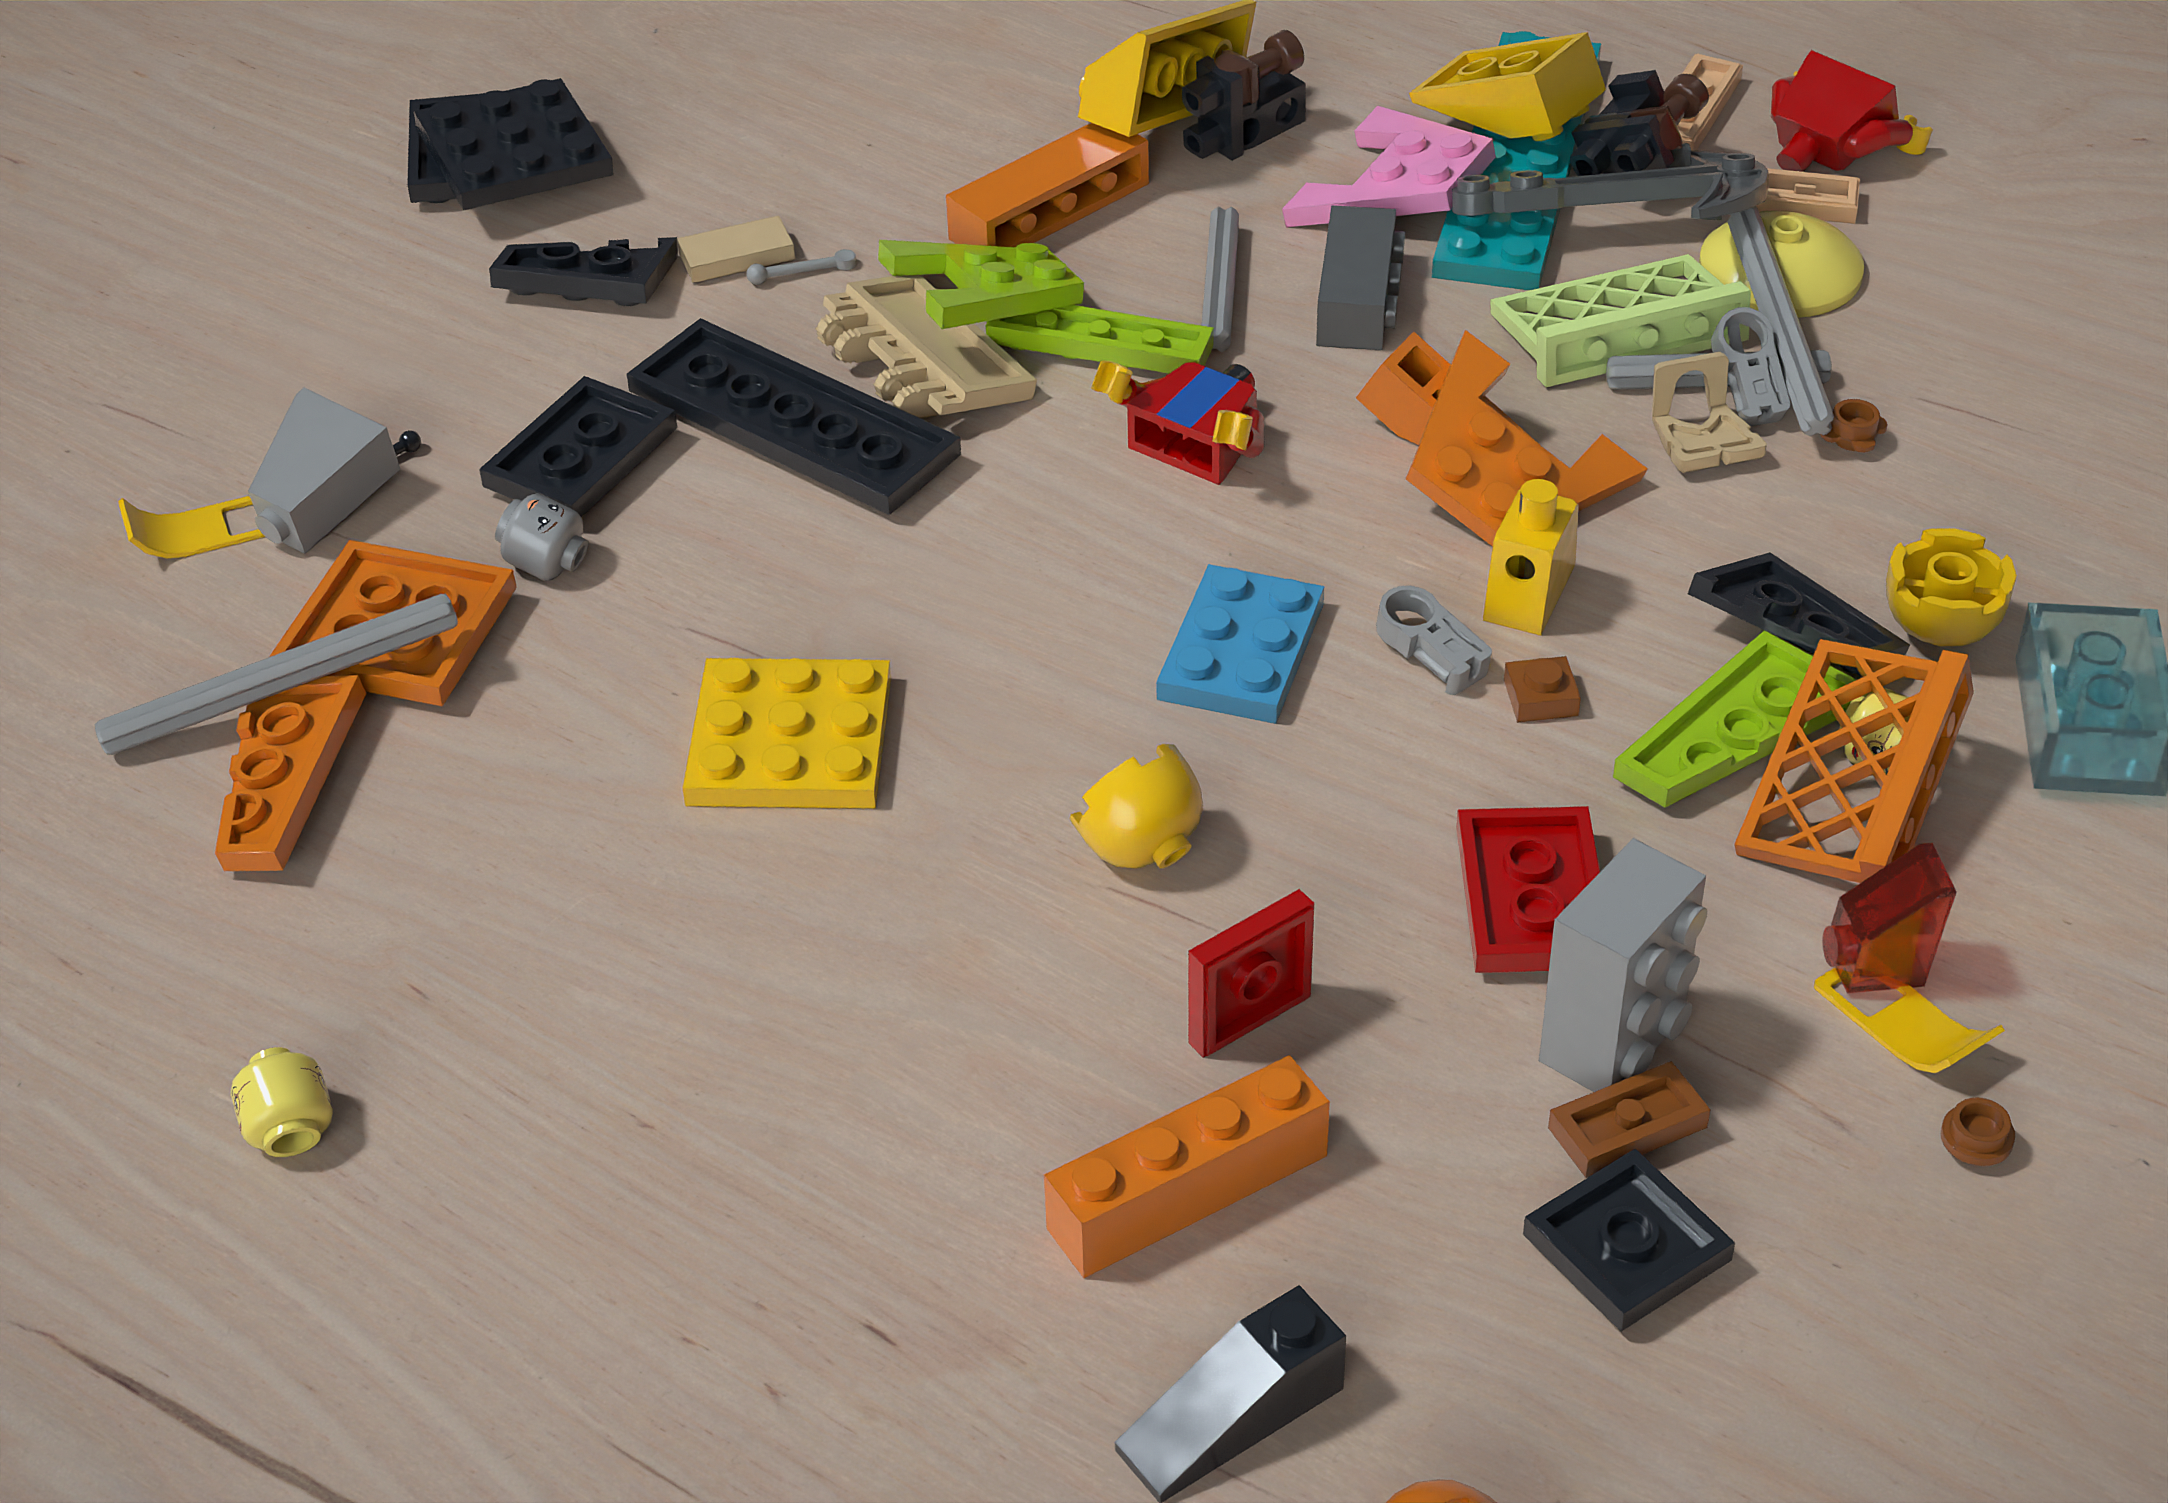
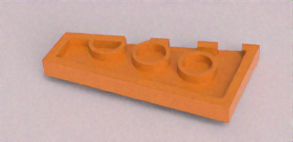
M358 675L324 676L246 706V712L239 713L236 729L241 739L239 753L232 755L229 774L233 780L232 793L224 798L215 855L224 871L284 870L366 695Z

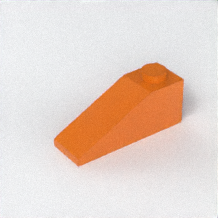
M1413 332L1380 365L1356 396V399L1397 436L1419 445L1450 363L1418 334ZM1484 396L1481 399L1492 409H1494L1496 412H1498L1500 415L1506 418L1509 422H1511L1513 425H1515L1517 428L1523 431L1526 435L1532 438L1508 415H1506L1498 406H1496L1488 397Z

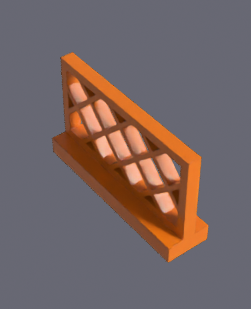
M1820 639L1735 841L1736 854L1742 857L1864 884L1866 897L1892 902L1974 694L1969 654L1943 650L1937 662ZM1830 663L1855 667L1862 675V678L1834 691H1831L1824 680ZM1902 677L1924 681L1919 693L1895 704L1883 688V686ZM1819 692L1821 694V697L1816 699L1817 694ZM1873 692L1884 709L1852 723L1841 705ZM1828 711H1832L1842 728L1810 742L1803 731L1805 723ZM1910 715L1907 723L1904 718ZM1894 723L1902 735L1900 743L1873 756L1862 737ZM1798 742L1800 748L1794 750ZM1852 742L1863 761L1831 775L1820 757ZM1810 762L1821 780L1792 794H1788L1781 782L1784 773ZM1890 767L1886 775L1883 770ZM1873 775L1881 787L1878 797L1852 808L1840 789ZM1777 794L1779 800L1773 802L1775 795ZM1831 794L1842 813L1809 828L1798 809ZM1786 814H1789L1800 832L1778 843L1758 838L1764 824ZM1868 820V823L1865 828L1862 822ZM1853 829L1860 840L1853 859L1826 854L1819 842L1844 830Z

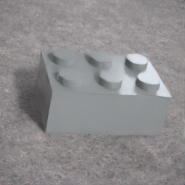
M1632 838L1559 914L1554 921L1539 1062L1595 1092L1645 1072L1653 1059L1655 1049L1665 1038L1674 1040L1681 1034L1692 1012V1004L1687 1002L1689 985L1694 979L1700 963V958L1694 954L1696 939L1706 922L1708 913L1707 909L1702 906L1706 875Z

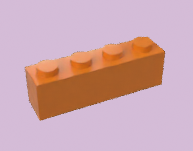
M1089 123L947 194L946 206L949 240L955 244L1016 247L1022 243H1035L1149 184L1148 140L1139 134L1128 137L1094 123Z
M1288 1055L1044 1174L1046 1229L1081 1276L1086 1278L1327 1157L1330 1101L1295 1060Z

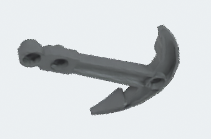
M1683 143L1681 149L1669 150L1672 152L1675 160L1665 169L1566 178H1543V173L1540 171L1525 170L1511 173L1510 181L1490 184L1489 177L1485 175L1461 176L1457 178V187L1452 189V212L1458 215L1473 216L1492 212L1511 213L1558 209L1569 206L1702 197L1691 208V218L1722 220V215L1745 211L1765 202L1768 194V169L1756 161L1753 154L1691 150L1688 143Z

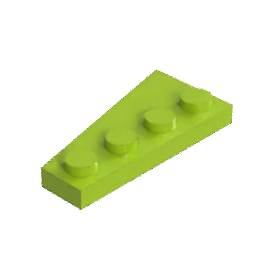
M1764 630L1615 759L1613 778L1666 808L1773 753L1813 656ZM1829 666L1824 678L1831 691L1856 681V679L1832 666ZM1819 692L1817 694L1816 699L1821 697V694ZM1851 701L1841 705L1845 712ZM1828 711L1807 721L1803 731L1805 735H1808L1837 719L1832 711Z

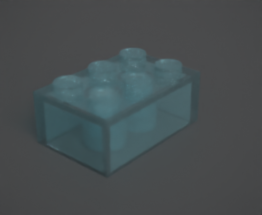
M2028 602L2015 660L2033 789L2166 797L2168 791V662L2158 609Z

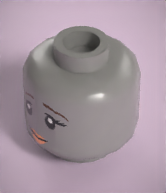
M538 493L529 495L522 501L514 499L503 512L495 532V540L501 543L502 558L509 564L543 581L553 580L564 569L574 572L584 559L589 544L588 540L582 538V517L576 511Z

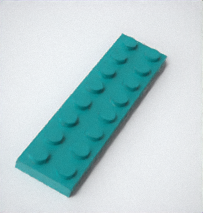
M1527 31L1515 33L1502 32L1498 46L1550 37L1537 36ZM1591 42L1599 65L1601 43ZM1586 113L1570 119L1562 125V133L1544 141H1534L1532 136L1510 139L1474 125L1472 133L1493 139L1496 155L1495 159L1481 175L1488 176L1490 184L1510 181L1511 173L1525 170L1540 171L1543 173V178L1569 177L1572 167L1570 156L1577 148L1571 132L1578 124H1583ZM1561 208L1511 213L1492 212L1473 216L1458 215L1453 213L1452 209L1447 211L1433 257L1432 278L1521 290L1540 288Z

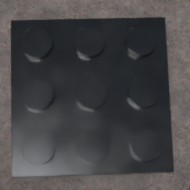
M561 78L537 80L528 86L506 91H488L479 97L457 102H439L430 108L414 111L416 129L463 211L614 175L611 155Z

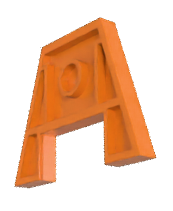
M1465 330L1405 478L1408 482L1493 547L1495 535L1518 490L1529 480L1544 479L1552 482L1558 489V496L1573 499L1579 505L1578 512L1642 480L1648 468L1603 434L1569 468L1483 402L1481 399L1505 376L1510 363Z

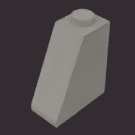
M305 387L295 395L248 490L257 514L255 522L261 533L276 544L283 542L304 554L307 553L400 470L387 427Z

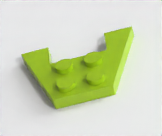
M879 240L878 261L892 276L945 274L958 287V289L926 290V313L941 329L1083 303L1084 282L1065 263L1056 257L1047 246L1042 244L1022 243L1016 247Z

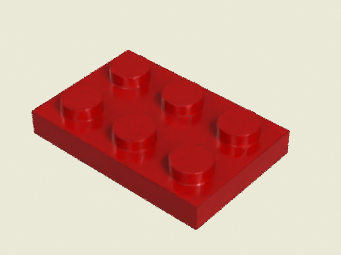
M1589 806L1458 809L1456 829L1475 973L1549 971L1555 919L1600 873Z

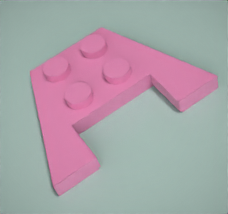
M1377 106L1354 132L1359 148L1385 150L1353 185L1306 182L1282 208L1286 227L1329 223L1332 205L1396 209V216L1450 211L1452 209V189L1457 187V178L1466 175H1481L1495 159L1493 139Z

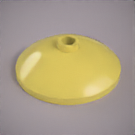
M1788 211L1759 212L1798 318L1830 312L1843 306L1856 295L1862 284L1864 261L1859 249L1842 231L1821 219L1801 213ZM1728 222L1712 231L1703 242L1699 263L1724 285L1741 281L1751 290ZM1751 290L1750 308L1759 311Z

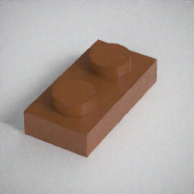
M1670 1061L1551 1109L1548 1129L1584 1177L1587 1178L1633 1149H1636L1643 1155L1708 1128L1711 1109L1674 1063Z

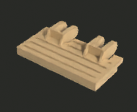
M921 275L889 276L848 282L845 292L824 295L823 306L831 313L825 314L823 318L821 317L820 322L815 328L817 330V338L827 347L829 345L834 347L835 355L845 364L847 362L851 364L853 361L860 363L881 359L889 369H884L881 373L879 372V376L875 383H873L876 390L875 394L885 402H892L896 408L918 418L1032 400L1034 397L1037 379L978 326L969 324L941 329L926 313L925 309L926 290L936 289Z

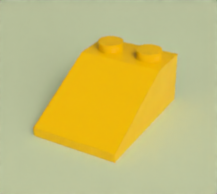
M1584 32L1464 51L1409 92L1412 103L1507 138L1532 136L1534 141H1544L1562 133V125L1567 121L1589 111V103L1606 90L1589 34Z

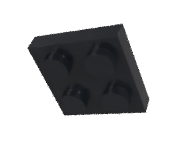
M1633 1149L1526 1215L1524 1219L1523 1235L1621 1332L1732 1261L1735 1241L1636 1149Z

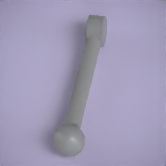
M843 249L837 251L833 257L771 267L753 264L747 269V279L754 285H760L767 278L832 267L840 270H851L856 266V254L851 250Z

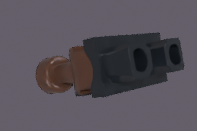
M1281 30L1268 37L1264 43V51L1249 57H1244L1232 50H1222V54L1216 58L1215 62L1208 55L1196 61L1197 79L1182 87V103L1188 112L1198 117L1197 123L1183 130V145L1188 151L1201 159L1219 152L1233 161L1244 155V150L1254 148L1306 121V83L1290 74L1303 65L1304 51L1300 41L1292 32ZM1291 98V105L1286 103L1285 100Z
M1656 70L1617 75L1608 85L1613 97L1609 104L1599 115L1590 116L1584 124H1578L1571 132L1577 149L1570 156V162L1576 176L1668 168L1675 160L1672 152L1669 150L1681 149L1683 144L1677 125L1682 118L1690 119L1695 117L1708 103L1709 93L1705 84L1696 76L1680 74L1673 79L1664 91Z

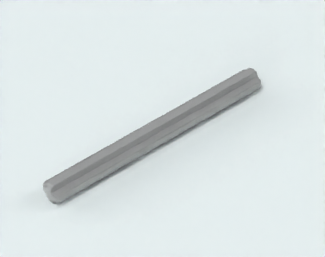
M1755 206L1745 211L1730 214L1731 217L1728 219V225L1758 310L1768 318L1773 328V341L1786 388L1800 428L1808 436H1813L1817 433L1825 435L1832 429L1830 422L1833 420L1834 415L1758 208Z
M447 594L433 596L101 719L95 724L98 741L107 755L117 754L453 629L458 625L456 612Z

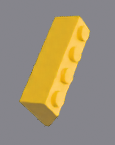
M1242 0L1137 32L1086 67L1085 74L1079 85L1081 100L1078 118L1130 137L1193 115L1186 110L1182 103V87L1197 79L1196 61L1208 55L1215 62L1216 58L1222 54V50H1232L1246 57L1257 2Z

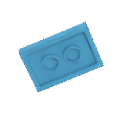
M1208 564L1157 679V700L1276 724L1323 608L1325 586Z

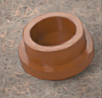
M1975 1097L1961 1101L1946 1114L1941 1127V1140L1945 1148L1957 1159L1972 1165L1990 1166L2004 1161L2010 1155L2015 1142V1130L2008 1112L2001 1105L1986 1098Z

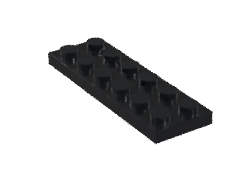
M701 318L626 373L629 392L672 408L676 411V414L888 515L892 514L961 455L960 436Z

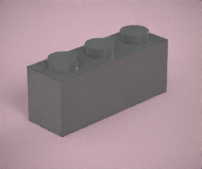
M1331 206L1317 304L1316 346L1382 350L1385 328L1395 329L1397 303L1400 293L1401 266L1403 264L1405 231H1395L1396 209Z

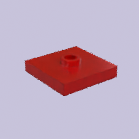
M1300 889L1188 950V1043L1202 1058L1213 1054L1311 997L1315 903Z

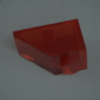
M1933 843L1918 844L1839 897L1831 926H1827L1824 929L1822 946L1826 962L1829 966L1836 968L1847 993L1892 990L1909 985L1912 988L1925 987L1957 893Z

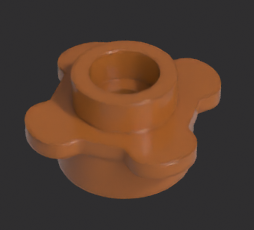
M1847 399L1835 405L1833 409L1834 418L1830 422L1832 429L1829 433L1825 435L1820 434V436L1827 442H1835L1842 449L1865 453L1875 449V438L1887 431L1888 424L1880 416L1877 407L1872 403L1860 399Z

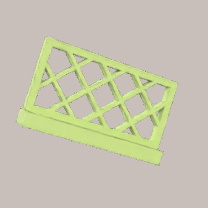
M1687 254L1490 299L1491 315L1537 360V379L1545 387H1551L1606 374L1607 362L1612 356L1691 354L1712 349L1711 338L1719 321L1730 310L1738 307H1750L1751 290L1741 281L1724 285L1692 256ZM1684 275L1688 280L1677 279L1674 277ZM1653 293L1673 295V297H1672V296H1665V295H1658V294H1653ZM1574 300L1587 301L1588 303L1578 302ZM1604 304L1613 305V306H1620V307H1625V308L1604 306ZM1526 311H1527V312H1534V313H1538V314L1536 315V314L1523 313V312H1526ZM1553 316L1573 318L1574 320L1563 319V318H1556V317H1553ZM1739 324L1741 342L1749 340V327ZM1726 326L1724 338L1729 345L1728 327Z

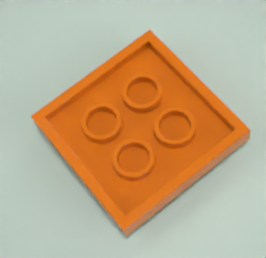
M349 540L272 651L270 657L433 596L447 594L458 619V625L455 628L327 675H358L366 692L443 706L516 590L514 570Z

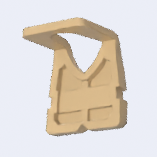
M1722 352L1659 362L1654 366L1652 421L1666 453L1682 473L1718 467L1721 460L1726 465L1761 459L1766 454L1767 443L1757 432L1752 433L1750 426L1726 404L1729 359ZM1693 370L1701 371L1704 375L1706 398L1710 411L1709 418L1702 425L1684 422L1669 415L1678 379L1683 374Z

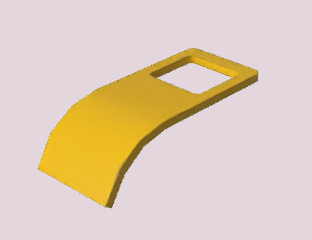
M250 496L181 513L159 515L139 510L124 498L118 501L128 540L149 555L168 559L187 557L265 537L259 529L237 535L228 534L223 513L253 505Z
M1867 951L1859 952L1818 977L1814 982V989L1894 1056L1917 1070L1937 1073L1953 1065L2005 1031L2001 1024L1988 1031L1966 1028L1949 1018ZM1863 967H1869L1903 994V997L1873 1016H1866L1832 987Z

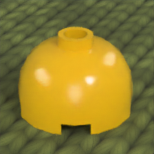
M1930 528L1923 530L1921 540L1909 543L1906 546H1903L1900 542L1893 550L1886 577V595L1889 608L1894 619L1904 631L1923 642L1938 646H1964L1980 641L2002 622L2008 609L2017 576L2012 559L2007 554L2001 560L1997 554L1984 548L1986 538L1976 533L1955 528Z
M1174 744L1158 745L1156 753L1160 758L1154 759L1143 766L1139 764L1134 756L1124 761L1103 776L1082 796L1089 806L1084 815L1081 812L1070 815L1069 819L1086 844L1102 860L1116 867L1142 868L1156 862L1158 867L1162 869L1180 860L1191 849L1192 845L1188 838L1200 822L1204 807L1202 792L1190 765Z

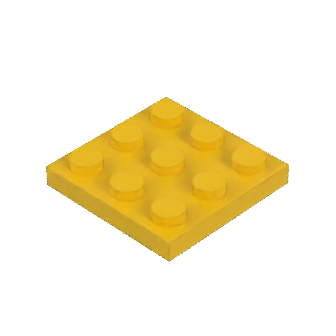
M706 658L683 782L685 806L876 809L891 685L890 660Z

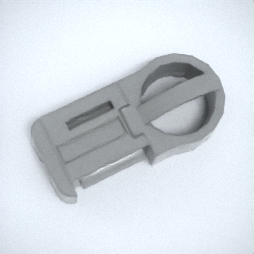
M1738 307L1728 311L1716 326L1711 338L1713 353L1722 352L1729 359L1728 380L1736 410L1739 413L1738 416L1749 426L1778 422L1790 408V399L1773 341V328L1768 318L1760 311L1750 307ZM1739 324L1748 326L1757 333L1761 341L1760 351L1745 354L1742 347ZM1726 326L1728 327V338L1730 346L1727 344L1724 338V330Z
M1410 585L1395 587L1388 590L1382 596L1376 622L1378 635L1386 644L1395 648L1407 659L1414 655L1443 682L1447 683L1445 691L1447 694L1456 695L1487 675L1492 649L1439 604L1433 594L1423 588ZM1396 611L1415 612L1424 617L1427 622L1416 626L1404 625Z

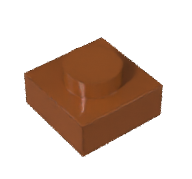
M1567 656L1505 662L1504 682L1517 723L1579 716L1581 697Z

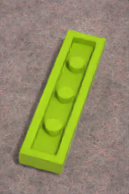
M1077 305L987 321L985 325L986 335L995 343L1015 350H1031L1061 355L1069 359L1079 358L1097 362L1106 360L1127 368L1134 367L1168 374L1184 363L1195 362L1205 366L1214 346L1213 327Z

